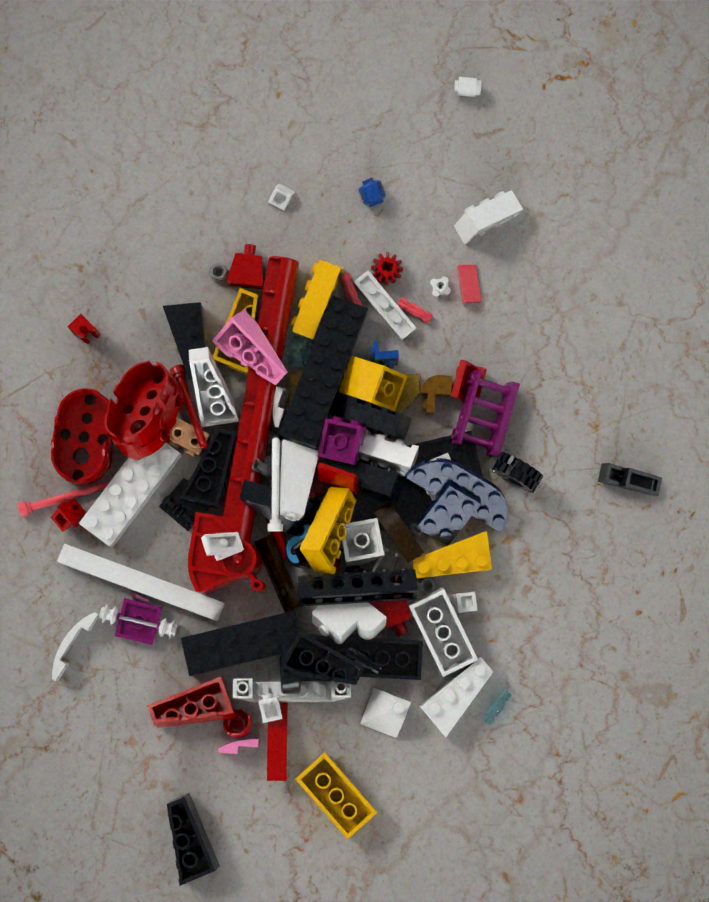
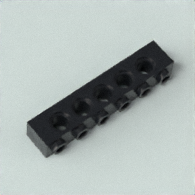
M405 568L397 571L382 570L380 572L363 571L361 573L343 572L341 574L324 573L322 575L312 576L305 574L298 576L299 607L417 599L418 587L415 569ZM320 587V588H322V589H321V590H316V589H314V588Z

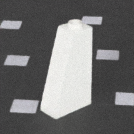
M283 439L280 443V515L285 516L286 519L291 521H299L305 513L318 460V451Z

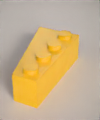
M324 259L319 260V263L315 262L312 268L313 278L308 280L305 286L306 296L301 298L298 304L299 314L298 316L294 315L291 322L293 332L312 340L315 339L325 315L324 311L327 310L331 300V293L334 292L338 285L339 273H343V267Z
M487 531L412 560V569L416 571V579L491 570L492 565Z

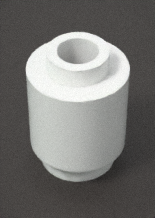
M459 77L454 82V92H457V96H480L481 80L471 77Z

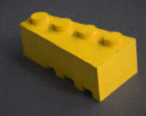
M240 288L226 324L242 310H245L255 319L258 295ZM216 346L213 354L215 363L244 375L248 373V366L241 365V361L234 357H228Z
M329 487L301 543L300 550L314 572L335 574L336 572L334 563L336 559L340 558L341 551L339 546L341 540L346 538V523L350 524L356 504V499L349 488Z

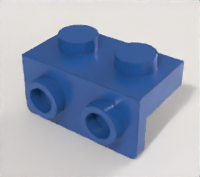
M374 341L373 347H370V360L392 369L398 365V350L379 352L378 341Z

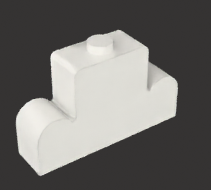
M316 587L314 589L321 590L322 588ZM368 602L318 605L312 612V623L318 627L321 634L329 636L337 644H342L356 629L361 638L365 640L374 638L386 626V616Z

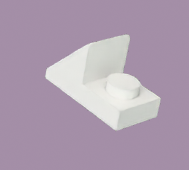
M238 532L204 534L201 537L206 555H214L216 561L244 550Z

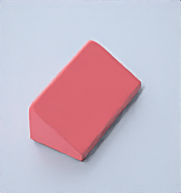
M458 265L457 271L463 304L482 302L476 265Z

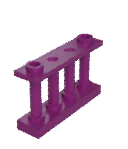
M474 370L467 378L468 387L457 426L451 434V444L459 445L464 440L485 447L487 456L499 457L520 384L508 382L502 386L480 378L482 370ZM478 385L501 393V403L497 404L476 397ZM476 404L496 411V421L491 422L470 415L472 405ZM467 422L491 429V438L485 440L465 433Z

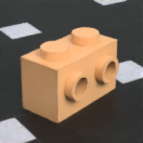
M176 418V424L171 429V436L167 444L176 449L179 446L186 449L185 453L194 458L196 455L201 457L205 449L200 448L193 426ZM203 431L206 442L208 444L211 436L210 434Z

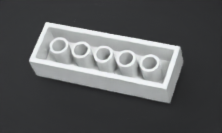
M165 443L157 452L140 460H133L128 457L79 524L113 548L182 455Z

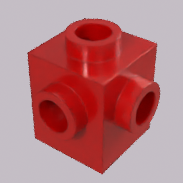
M74 498L69 502L65 500L60 503L51 519L64 532L70 527L76 528L79 526V522L86 512Z

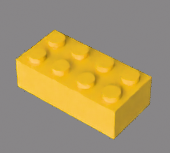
M326 751L295 778L347 840L377 814V810Z

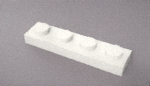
M369 270L353 282L401 341L416 330V326Z

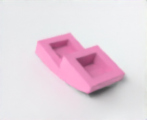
M260 738L240 739L227 743L218 749V753L238 754L239 746L259 747Z

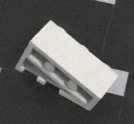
M512 190L506 193L502 191L496 194L494 199L490 200L487 198L481 201L479 206L475 207L472 205L466 208L464 215L456 222L454 228L464 245H466L474 236L478 234L482 236L485 234V231L493 227L496 228L513 219L523 208Z

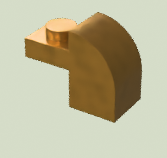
M435 375L423 383L419 395L427 396V398H423L422 409L426 410V415L434 414L435 397L450 398L452 376Z

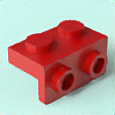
M460 360L459 366L456 369L455 382L451 388V397L463 403L468 387L467 378L469 374L474 370H482L480 378L484 379L487 369L475 366L466 360ZM478 385L476 397H480L482 386Z

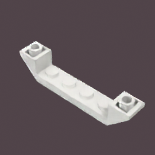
M253 678L233 679V699L259 703L258 699L262 698L261 695L273 693L274 696L278 695L279 702H334L351 698V684L334 681H301L300 693L282 694L281 682H253Z

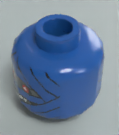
M373 178L362 181L363 185L359 187L358 191L363 204L372 207L384 202L383 199L386 197V193L381 181H374Z

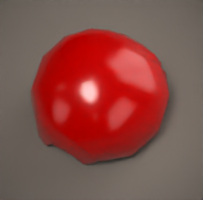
M235 709L237 718L223 719V729L232 738H243L252 729V718L244 709Z

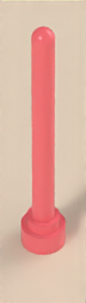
M99 483L33 503L22 501L18 503V509L23 518L30 516L33 510L103 491L109 483Z

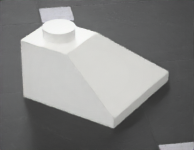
M377 518L352 522L350 524L346 523L347 534L345 540H342L346 567L366 564L385 556Z
M373 688L360 724L397 738L411 702Z

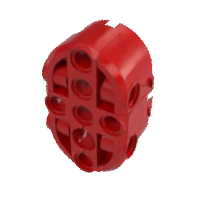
M144 361L131 367L114 388L113 393L117 397L116 402L110 397L107 404V413L104 420L105 428L118 449L126 457L133 460H140L152 455L169 441L171 429L176 424L179 410L184 405L182 388L159 362H156L157 365H152L150 361Z
M78 389L63 398L54 419V431L50 444L51 461L58 474L66 481L81 486L100 480L107 473L108 469L111 468L114 442L104 425L109 400L94 389ZM95 396V403L88 405L87 398ZM86 415L93 416V419L89 424L84 423V417ZM64 431H70L71 433L70 438L67 440L62 439ZM88 433L90 435L88 442L82 443L81 436ZM108 436V442L105 441L103 445H100V438ZM83 449L88 450L90 457L87 463L77 464L75 461L76 453ZM83 471V478L76 481V472Z

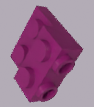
M333 416L332 420L325 419L317 457L356 465L360 446H363L367 427L362 426V422L351 420L350 423H345L344 418Z

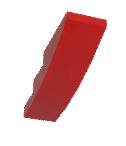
M279 702L282 719L268 722L267 781H287L288 702Z

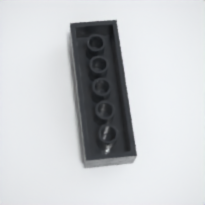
M296 611L182 637L181 642L189 676L282 654L283 646L292 629L300 631Z
M306 634L344 656L348 648L352 647L357 650L356 652H360L373 659V662L376 661L382 665L378 674L370 671V668H365L360 677L421 680L423 641L384 638L365 640L361 637H348L342 644H337L329 636Z

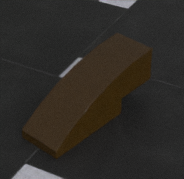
M390 502L374 512L407 563L424 553Z

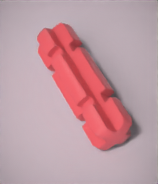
M345 273L341 275L340 279L342 284H344L343 287L348 300L362 306L361 300L357 298L359 295L355 284L351 282L353 280L351 274Z
M401 298L397 304L400 309H405L407 313L418 319L422 318V321L429 323L433 317L432 313L425 312L423 308L412 302L408 303V300Z

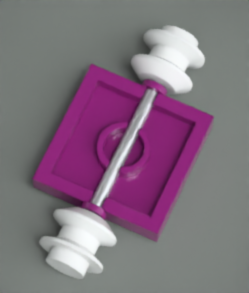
M124 598L121 613H118L117 606L109 609L108 604H106L105 607L101 608L99 615L102 623L109 620L110 625H113L116 620L118 621L116 637L150 645L154 644L157 630H159L160 637L167 634L169 639H171V636L176 635L178 627L175 624V620L172 623H168L167 618L163 619L161 624L159 623L163 607Z

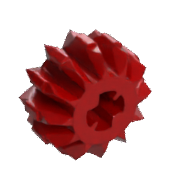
M386 252L385 258L382 254H379L380 260L374 258L373 263L375 265L371 266V270L375 271L372 275L374 277L379 276L377 280L379 283L384 279L385 285H388L389 279L394 284L396 282L395 277L400 279L401 274L399 272L403 271V267L399 266L402 261H395L396 254L390 258L389 252ZM385 265L391 267L390 272L384 270Z

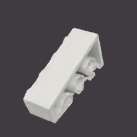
M366 430L363 446H360L358 457L364 463L371 461L379 464L381 469L386 470V467L397 470L399 476L405 477L408 470H411L415 465L419 446L412 444L410 448L403 441L397 439L390 442L386 436L381 434L371 436V432Z
M480 656L477 657V661L465 667L420 705L444 737H447L493 673Z

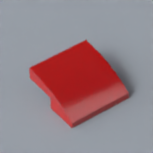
M319 462L318 476L321 483L332 487L349 488L352 494L358 495L360 488L357 486L359 479L357 475Z

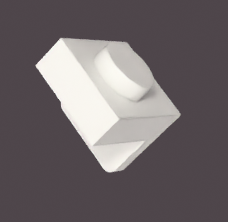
M273 693L261 695L262 698L258 699L263 723L282 719L278 695L274 696Z

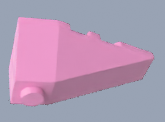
M245 310L233 316L212 340L225 355L241 361V365L251 367L256 371V374L274 385H277L288 373L257 322Z

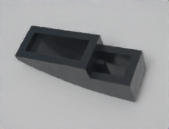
M602 463L598 482L658 496L662 477L611 463Z

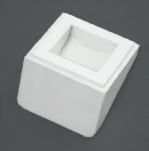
M278 184L275 186L268 203L285 211L295 192L282 184Z

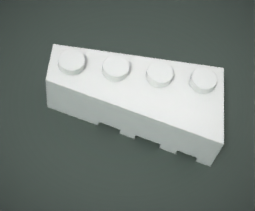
M209 348L189 350V362L201 427L240 422L238 408Z

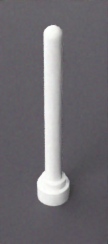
M275 437L272 439V520L268 524V531H283V524L279 520L280 440Z

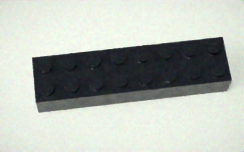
M332 295L279 431V440L282 441L284 439L316 450L323 432L325 419L329 417L367 317L368 308Z

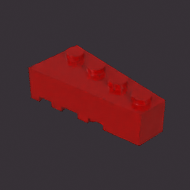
M222 677L147 705L153 724L157 728L237 718Z

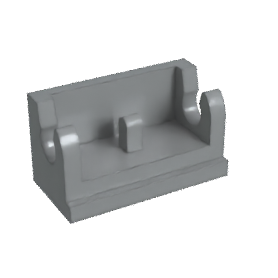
M384 547L385 556L377 560L371 572H380L382 570L394 571L401 556Z

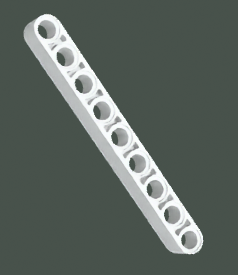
M63 544L57 562L215 621L219 620L225 604L67 544Z

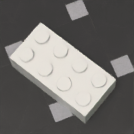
M443 587L408 604L443 677L478 660Z

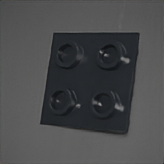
M183 478L173 491L162 500L159 507L189 531L194 525L196 512L204 513L209 507L180 499L189 482Z

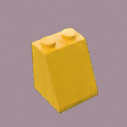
M351 356L338 392L395 412L408 376L386 366Z

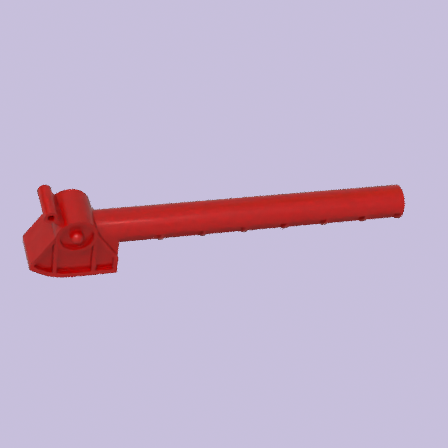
M271 256L268 260L257 324L282 362L299 262L287 257ZM249 367L223 516L199 512L195 514L188 553V572L195 591L204 595L211 594L237 581L249 579L252 581L251 588L253 590L265 593L268 589V585L256 576L262 568V555L256 547L250 544L256 511L241 501L239 497L244 480L258 484L261 483L262 474L252 470V464L257 459H260L262 462L265 460L273 415L274 393L278 384L274 385L256 374V371ZM239 533L244 548L242 552L216 561L214 555H206L201 540L204 534Z

